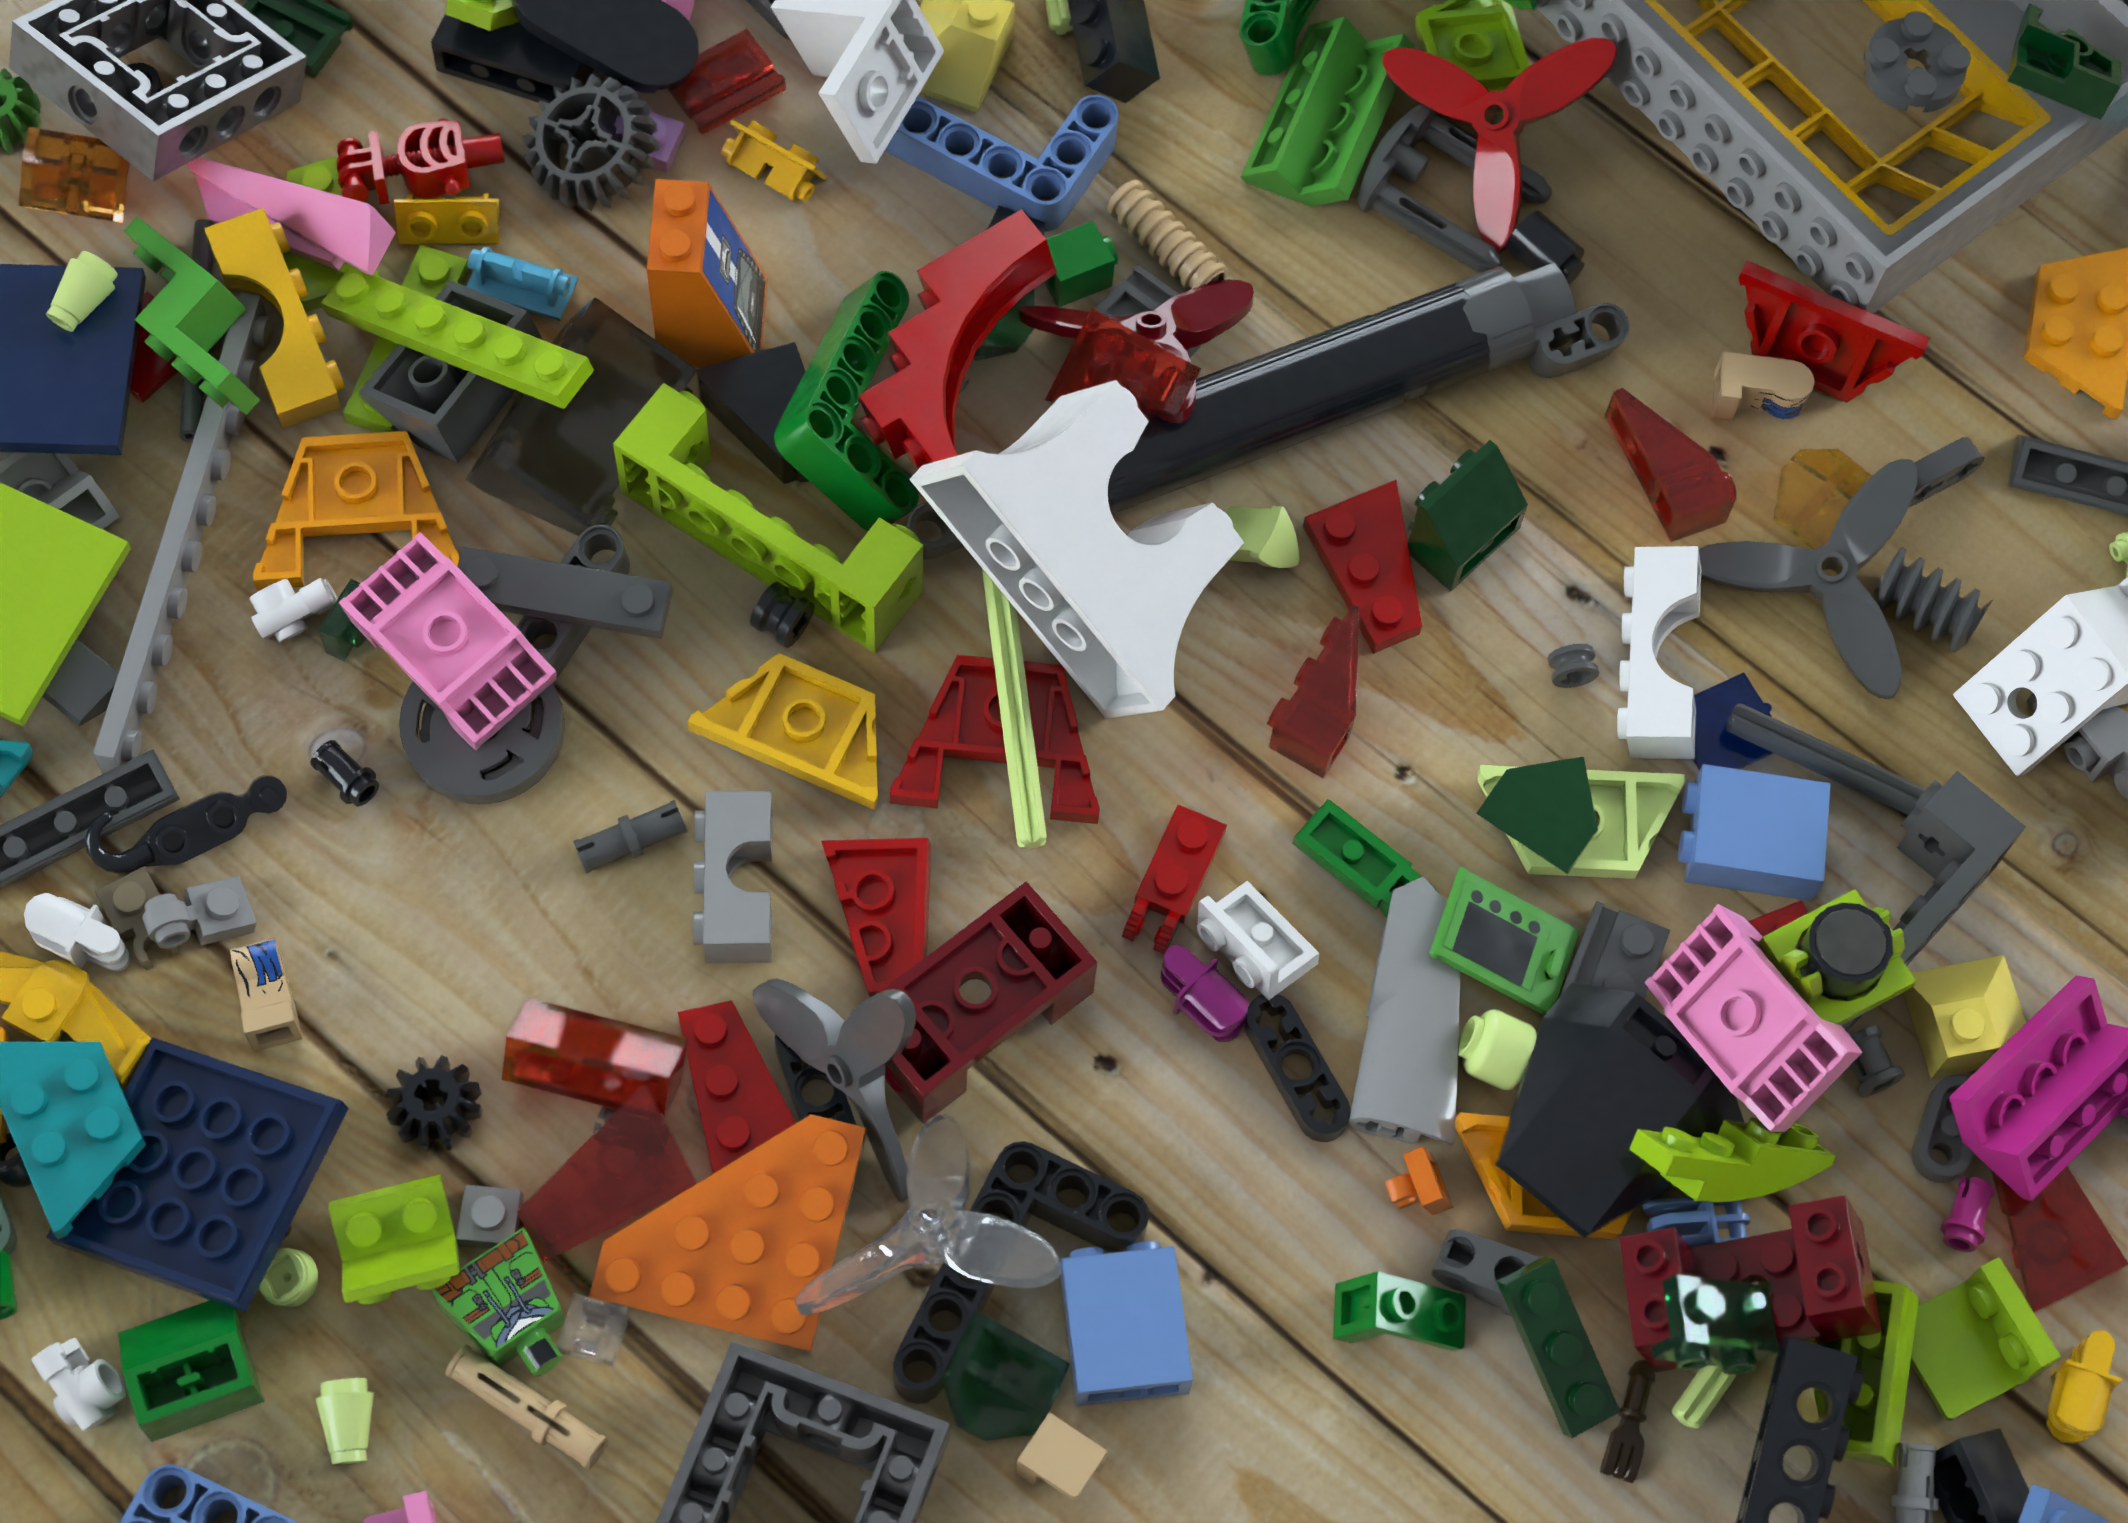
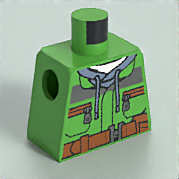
M524 1227L460 1268V1273L451 1276L446 1284L431 1289L441 1310L496 1366H502L520 1355L533 1376L538 1377L553 1369L563 1359V1355L549 1334L560 1328L566 1321L537 1252Z

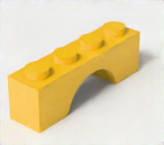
M264 208L204 228L225 287L230 292H246L261 295L262 299L270 303L279 312L284 321L283 335L279 346L273 355L259 367L281 428L284 429L341 409L337 391L345 389V385L335 360L325 362L319 345L327 343L317 314L307 316L300 299L309 296L298 267L288 270L282 254L290 251L280 222L270 224Z

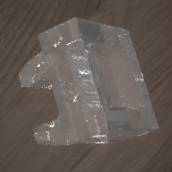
M573 1293L557 1344L558 1350L561 1354L614 1367L630 1315L629 1307Z

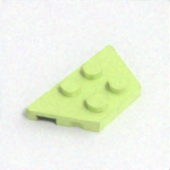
M1480 765L1477 772V781L1486 798L1505 771L1517 767ZM1587 770L1598 831L1568 875L1509 835L1507 836L1528 874L1635 879L1685 782V774Z

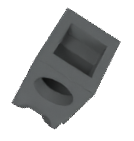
M1454 1229L1449 1230L1431 1274L1445 1286L1460 1292L1474 1294V1297L1506 1309V1315L1511 1316L1496 1281L1541 1257L1467 1231Z

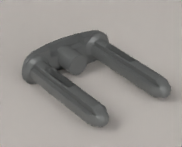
M1417 105L1395 123L1373 153L1357 197L1361 211L1364 213L1371 209L1377 211L1405 228L1408 232L1415 234L1478 273L1498 266L1502 267V258L1493 246L1388 184L1387 180L1393 172L1413 184L1418 182L1430 161L1429 157L1414 149L1417 142L1422 139L1474 170L1478 137L1425 105ZM1522 164V199L1527 202L1546 203L1552 195L1551 187L1543 176Z

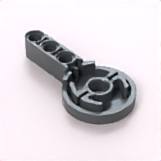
M594 525L584 530L561 562L563 564L626 575L630 571V560L622 537L614 528L607 525ZM612 550L615 552L613 558L606 563L597 564L591 562L593 556L599 551ZM526 615L523 616L516 626L531 645L541 635L552 634L557 636L555 642L550 647L536 649L556 670L557 678L592 628ZM413 681L406 692L401 706L399 719L400 737L405 753L417 774L436 792L452 800L468 804L498 803L514 798L529 790L552 767L559 754L564 737L565 718L563 704L553 682L534 699L543 701L544 707L541 702L534 703V722L529 734L526 732L531 725L532 702L505 724L494 738L486 741L475 751L452 728L445 713ZM426 703L422 716V729L419 733L421 740L420 742L418 739L420 713L423 704ZM508 759L511 760L510 762H508L506 765H504V766L501 767L500 769H498V770H496V771H494V772H491V773H489V774H486V775H485V780L482 779V773H486V772H488V771H491V770H493V769L499 767L500 765H502L503 763H505Z

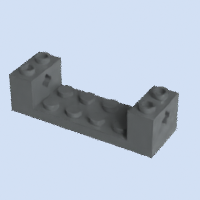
M1958 771L1944 786L1935 780L1916 801V807L1901 824L1908 832L1897 848L1935 879L1933 881L1934 885L1924 896L1920 895L1899 919L1900 922L1893 929L1894 931L1901 928L1904 933L1905 949L1900 957L1906 966L1910 964L1994 871L2026 828L2025 825ZM1823 992L1821 994L1831 1000L1848 1001L1847 998L1831 997ZM1864 1014L1841 1026L1848 1032Z

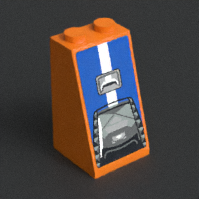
M655 179L647 277L658 365L702 368L762 351L767 277L711 185L705 181Z

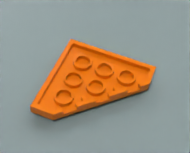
M810 1114L605 1239L602 1244L589 1297L812 1351L867 1128Z

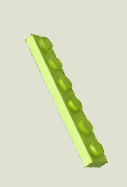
M352 266L348 268L321 301V305L329 317L562 409L566 408L594 371L586 356L376 275H367Z

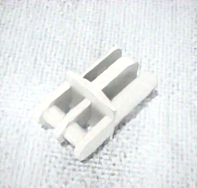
M50 893L34 896L27 903L24 912L25 925L38 946L71 961L74 966L80 969L83 968L86 961L112 972H120L129 965L131 961L130 953L118 932L108 926L97 905L93 904L91 909H88L69 899L57 897Z

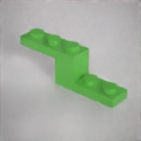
M137 216L124 230L138 245L133 254L154 273H157L163 267L164 269L159 275L168 282L134 319L150 334L144 343L167 363L175 356L176 359L171 365L193 385H196L203 379L204 381L199 388L221 408H224L230 401L247 415L260 399L231 371L207 353L247 308L221 282Z

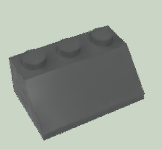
M450 280L435 298L542 339L527 310ZM398 344L358 393L367 404L397 429L407 431L410 439L419 447L459 463L516 390Z

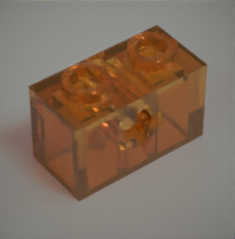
M28 127L21 164L19 206L123 223L131 164L99 138Z

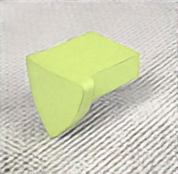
M1272 506L1271 508L1228 507L1226 514L1232 520L1234 530L1245 542L1228 561L1255 562L1271 568L1298 566L1299 548L1297 537L1289 515L1283 506Z

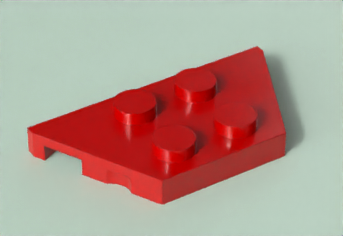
M1748 260L1739 275V283L1745 286L1748 301L1744 312L1747 328L1752 333V340L1750 342L1752 355L1788 359L1803 363L1814 376L1815 383L1813 389L1846 403L1862 394L1868 385L1879 383L1891 376L1896 366L1910 357L1916 360L1923 356L1930 337Z

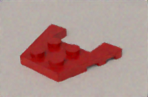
M966 655L956 656L929 710V716L918 738H915L898 778H895L890 788V804L938 808L943 759L945 757L1007 763L993 658ZM1024 661L1037 766L1055 769L1050 820L1098 824L1100 807L1091 783L1090 769L1087 757L1083 752L1078 732V722L1064 668L1058 664Z

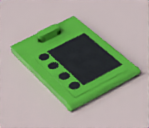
M1460 867L1457 871L1429 955L1545 1016L1558 999L1580 930L1468 871V869ZM1545 972L1548 974L1549 979L1546 978Z

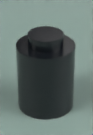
M1540 210L1527 216L1513 231L1506 244V249L1531 271L1555 262L1564 274L1568 284L1576 279L1585 265L1581 261L1584 249Z

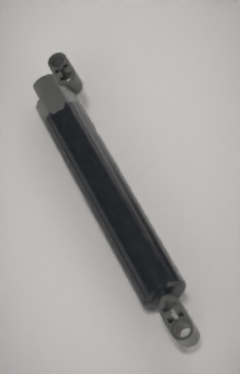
M1555 262L1517 277H1512L1507 270L1498 266L1388 307L1386 310L1374 315L1369 314L1197 378L1195 409L1184 422L1171 423L1165 421L1152 411L1144 399L1138 400L1137 407L1148 419V423L1134 450L1118 461L1110 475L1108 503L1111 514L1400 406L1404 401L1429 395L1526 357L1532 370L1546 378L1559 377L1601 361L1609 356L1628 336L1630 328L1628 317L1621 308L1610 303L1598 304L1576 312L1569 284ZM1595 323L1604 327L1608 332L1609 341L1596 337L1591 325ZM1572 340V345L1563 354L1560 350L1551 351L1549 346L1551 348H1558ZM928 502L920 504L912 511L905 527L910 529L919 538L920 543L923 544L924 560L934 559L964 548V545ZM921 521L934 522L941 529L942 538L937 541L924 540L917 533L915 525Z

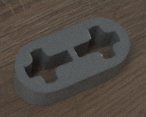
M1969 437L1960 438L1914 462L1917 468V486L1909 507L1960 482L1980 467L1984 461V456Z

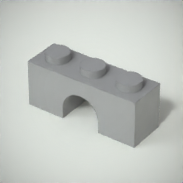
M705 791V810H695V843H705L704 861H694V893H704V912H693L694 945L703 944L706 963H772V907L770 892L744 891L736 887L730 880L734 871L745 863L772 861L773 810L771 791Z

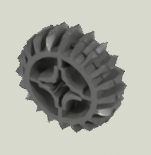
M591 74L585 86L579 79L571 78L570 90L566 92L554 86V96L556 98L551 103L539 100V107L543 113L538 117H528L529 125L534 129V132L523 136L525 145L530 149L524 156L526 163L532 168L533 179L539 186L544 187V191L549 197L556 200L560 199L565 206L572 209L579 203L584 209L592 212L597 200L604 207L611 208L612 196L617 193L622 198L629 199L627 187L632 182L636 185L644 186V179L639 173L641 169H655L654 161L648 154L660 150L658 141L653 136L658 132L656 122L650 116L651 109L644 100L639 99V95L633 88L627 85L622 87L618 80L611 77L603 83L599 77ZM618 115L623 118L624 134L621 143L617 142L614 138L617 130L614 123ZM562 143L568 147L565 156L568 163L564 171L561 170L559 161Z

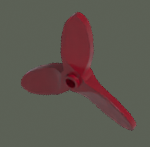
M1228 279L1196 287L1171 297L1154 311H1146L1130 316H1107L1052 306H1022L1019 308L1018 319L1021 323L1034 329L1062 337L1101 344L1124 355L1136 363L1137 385L1152 411L1165 421L1181 423L1191 416L1196 403L1195 372L1186 350L1209 342L1241 321L1251 311L1254 291L1253 286L1248 282Z

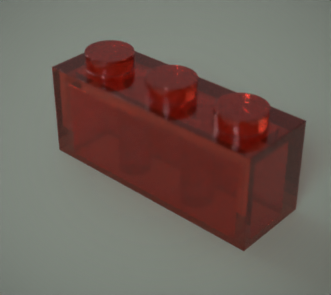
M527 997L506 1036L502 1080L664 1121L682 1082L688 1038Z

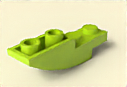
M1751 1117L1748 1123L1724 1120L1718 1135L1703 1132L1701 1138L1692 1137L1672 1127H1664L1662 1132L1637 1129L1629 1148L1630 1151L1661 1172L1660 1175L1681 1191L1695 1201L1703 1202L1741 1201L1787 1189L1829 1168L1836 1157L1835 1154L1817 1143L1819 1139L1817 1133L1802 1125L1793 1123L1786 1132H1770L1755 1117Z

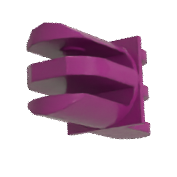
M1180 945L1169 947L1164 954L1160 978L1163 985L1176 996L1173 1013L1177 1015L1180 1011H1183L1205 1033L1211 1035L1218 1042H1229L1238 1037L1244 1027L1249 1002L1217 969L1218 960L1214 958L1205 966L1185 947Z

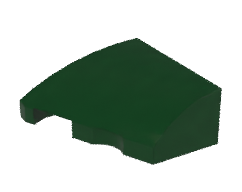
M2029 3L2023 14L2015 39L2007 81L2101 120L2121 87V62L2105 51L2090 45L2084 37L2072 29H2068L2066 32H2053L2038 22L2044 10Z

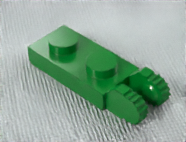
M1328 799L1293 839V845L1373 908L1377 909L1379 907L1386 918L1388 916L1392 891L1400 883L1403 886L1422 877L1411 868L1412 863Z

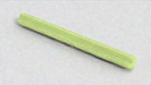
M982 569L1017 845L1022 849L1039 848L1045 845L1047 834L1017 610Z

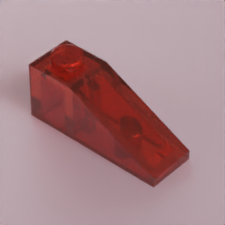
M1624 388L1613 391L1605 418L1670 541L1674 542L1726 523L1737 499V493L1733 479L1727 472L1721 471L1715 457Z

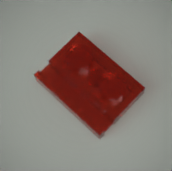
M745 29L698 54L697 61L689 78L680 87L669 92L689 119L694 120L698 126V131L703 135L785 91L786 85L783 75L777 73L773 68V62L748 29Z

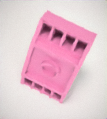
M421 532L404 548L397 551L383 566L381 565L368 579L361 582L347 597L338 602L358 630L377 650L381 647L445 713L452 728L475 751L557 679L556 670L529 643L520 630Z
M1718 904L1713 909V912L1696 927L1697 929L1685 942H1682L1669 959H1666L1654 975L1649 977L1644 983L1663 1006L1665 1015L1728 1090L1740 1099L1770 1132H1786L1863 1052L1841 1025L1821 1019L1763 954V950L1758 944L1762 935L1744 917Z

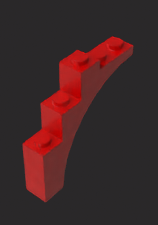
M1022 209L917 270L924 291L918 294V298L925 311L887 332L895 350V353L890 355L889 359L896 373L858 395L866 416L859 419L865 434L876 446L883 443L895 460L907 454L913 465L918 469L922 465L958 456L956 449L955 412L962 381L977 349L996 323L1020 299L1057 273L1046 238Z

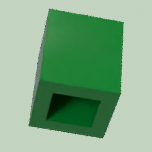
M1093 221L1046 239L1057 273L1044 281L1058 307L1112 287L1114 265L1118 264L1117 251L1108 236H1101Z

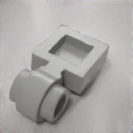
M240 876L186 888L183 898L185 903L178 900L175 894L167 893L153 897L144 905L146 912L143 914L142 919L150 940L156 941L160 948H172L183 944L191 936L189 930L193 929L196 931L200 945H206L254 933L257 924Z

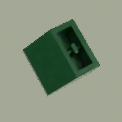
M1491 440L1485 443L1476 453L1472 449L1464 452L1450 470L1451 475L1441 484L1433 481L1419 494L1415 501V506L1418 507L1416 515L1408 526V529L1411 531L1408 540L1410 556L1450 592L1520 529L1528 506L1498 446Z

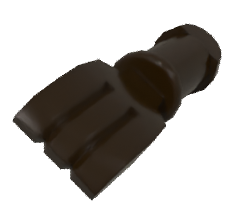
M1639 1360L1630 1367L1628 1372L1630 1378L1623 1406L1620 1408L1621 1412L1618 1413L1621 1416L1619 1425L1610 1433L1600 1467V1473L1612 1475L1617 1479L1623 1478L1624 1481L1629 1483L1635 1481L1642 1461L1645 1441L1639 1430L1640 1422L1646 1421L1645 1410L1652 1382H1655L1656 1376L1655 1369L1646 1360Z

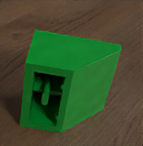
M209 1300L118 1333L122 1372L136 1420L140 1429L151 1442L265 1402L236 1309Z

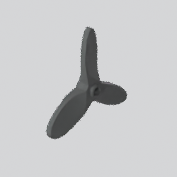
M1900 459L1888 463L1877 471L1860 487L1846 505L1826 545H1822L1815 550L1752 541L1706 545L1699 549L1701 578L1715 584L1747 591L1810 593L1815 598L1821 600L1830 637L1843 662L1857 681L1869 693L1879 698H1893L1899 689L1902 675L1897 647L1879 605L1857 579V573L1885 546L1902 522L1917 486V468L1915 463L1910 459ZM1827 569L1834 570L1838 575L1828 576L1823 571Z
M776 978L758 985L753 990V998L760 1016L771 1030L805 1063L825 1073L829 1081L850 1098L859 1113L863 1126L867 1128L866 1134L894 1195L901 1203L912 1197L913 1186L910 1173L885 1100V1063L902 1053L910 1041L915 1027L916 1012L909 996L899 990L887 989L881 991L858 1005L844 1021L829 1005L787 981Z

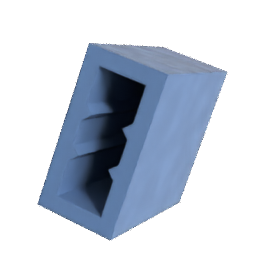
M1703 764L1695 781L1686 782L1682 797V813L1690 814L1689 830H1683L1681 833L1677 856L1678 862L1686 863L1684 882L1812 901L1824 882L1831 783Z
M1143 1241L1127 1246V1251L1104 1254L1103 1248L1087 1247L1071 1252L1069 1258H1061L1059 1276L1076 1406L1189 1394L1193 1376L1175 1246L1160 1248L1159 1242Z

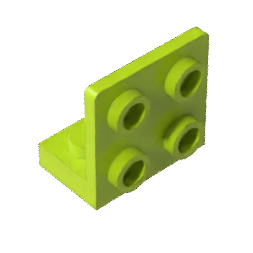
M441 1174L328 1202V1210L342 1260V1294L346 1303L357 1300L361 1304L378 1303L391 1297L393 1291L416 1286L420 1290L433 1289L446 1284L451 1276L460 1273L457 1236Z
M2000 1257L1980 1266L1965 1282L1918 1305L1910 1364L1945 1421H1951L2033 1379L2061 1358Z

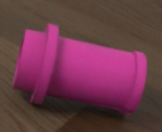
M1962 1177L1959 1180V1188L1950 1217L1942 1221L1940 1230L1944 1234L1943 1242L1947 1246L1962 1252H1973L1976 1250L1977 1245L1984 1243L1986 1234L1982 1227L1995 1188L1983 1179L1971 1177L1969 1180L1967 1177Z

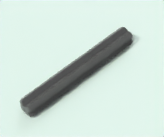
M1742 703L1735 705L1727 719L1725 729L1729 733L1907 815L1916 807V801L1926 790L1914 782Z

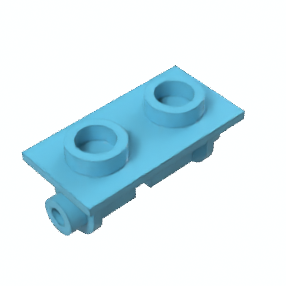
M483 247L482 250L473 249L470 253L468 268L473 269V272L466 287L529 312L561 321L579 279L577 276L563 273L562 269L556 268L553 270L496 253L491 248Z

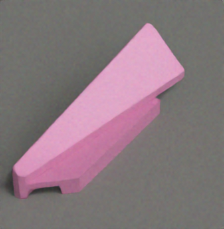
M201 157L187 163L190 170L196 176L205 210L210 221L217 224L264 208L270 224L280 222L290 251L287 253L340 271L345 261L365 274L373 276L396 233L377 210L365 202Z

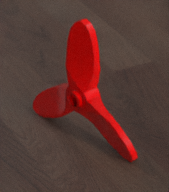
M1589 38L1575 42L1552 52L1529 66L1503 91H1489L1465 70L1441 57L1421 50L1407 47L1393 48L1386 51L1382 56L1383 66L1387 75L1408 95L1441 115L1473 125L1478 133L1473 178L1475 215L1481 239L1493 246L1497 253H1502L1506 249L1507 241L1518 225L1522 201V164L1518 136L1522 133L1525 125L1562 111L1592 90L1613 68L1617 59L1618 48L1613 41L1606 38ZM1504 111L1502 121L1498 124H1493L1494 116L1498 112Z

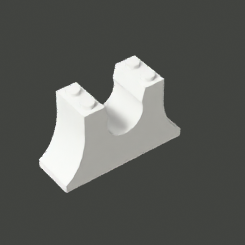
M1117 380L1060 396L1022 437L999 454H989L975 450L922 465L909 479L1106 719L1163 711L1175 697V654L1188 614L1212 578L1245 543L1234 530L1230 517L1224 511L1217 508L1213 502L1156 515L1131 530L1128 536L1119 528L1111 514L1108 503L1110 475L1118 461L1134 450L1148 423V419L1137 407L1138 404L1133 394L1122 387Z

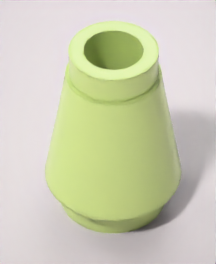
M82 251L77 259L70 258L46 316L61 328L73 332L77 325L115 290L113 282L118 273L107 262L87 251Z
M367 1378L337 1379L320 1383L321 1397L315 1398L329 1454H331L332 1465L367 1462L366 1450H368L374 1392H368Z

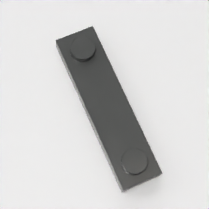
M465 546L462 547L457 566L500 611L662 639L673 594L672 584L667 581Z

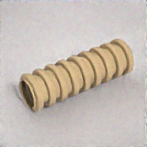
M1139 180L1129 181L1115 191L1110 198L1107 212L1112 217H1118L1117 222L1123 228H1128V233L1133 238H1139L1138 243L1143 248H1149V254L1154 259L1160 258V265L1164 269H1170V274L1174 279H1181L1180 284L1185 290L1225 280L1228 268L1222 262L1217 263V257L1212 252H1206V246L1202 242H1196V237L1191 231L1185 232L1186 227L1181 221H1175V216L1170 211H1164L1165 206L1159 200H1154V195L1149 190H1144V186Z

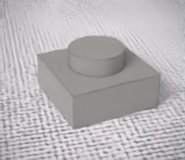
M465 1185L456 1238L458 1244L461 1246L492 1248L517 1232L524 1197L522 1190Z

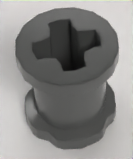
M1878 1025L1865 1028L1850 1035L1863 1052L1851 1064L1860 1082L1857 1090L1861 1097H1868L1896 1084L1905 1076L1902 1067L1894 1066L1880 1040L1882 1031Z

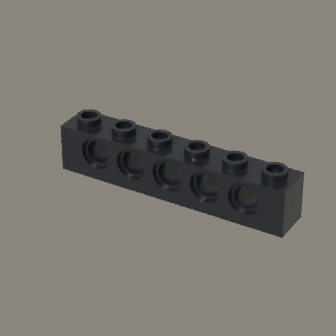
M1792 1337L1781 1338L1735 1523H1769L1770 1512L1781 1503H1788L1794 1508L1797 1514V1523H1818L1819 1518L1828 1519L1835 1497V1485L1828 1484L1833 1461L1841 1462L1843 1460L1849 1440V1428L1842 1426L1847 1403L1856 1404L1863 1382V1371L1856 1369L1859 1356ZM1809 1388L1820 1392L1825 1400L1824 1414L1819 1420L1812 1423L1804 1420L1797 1409V1401L1800 1394ZM1800 1445L1808 1451L1811 1457V1468L1805 1477L1794 1480L1785 1472L1783 1458L1791 1447Z

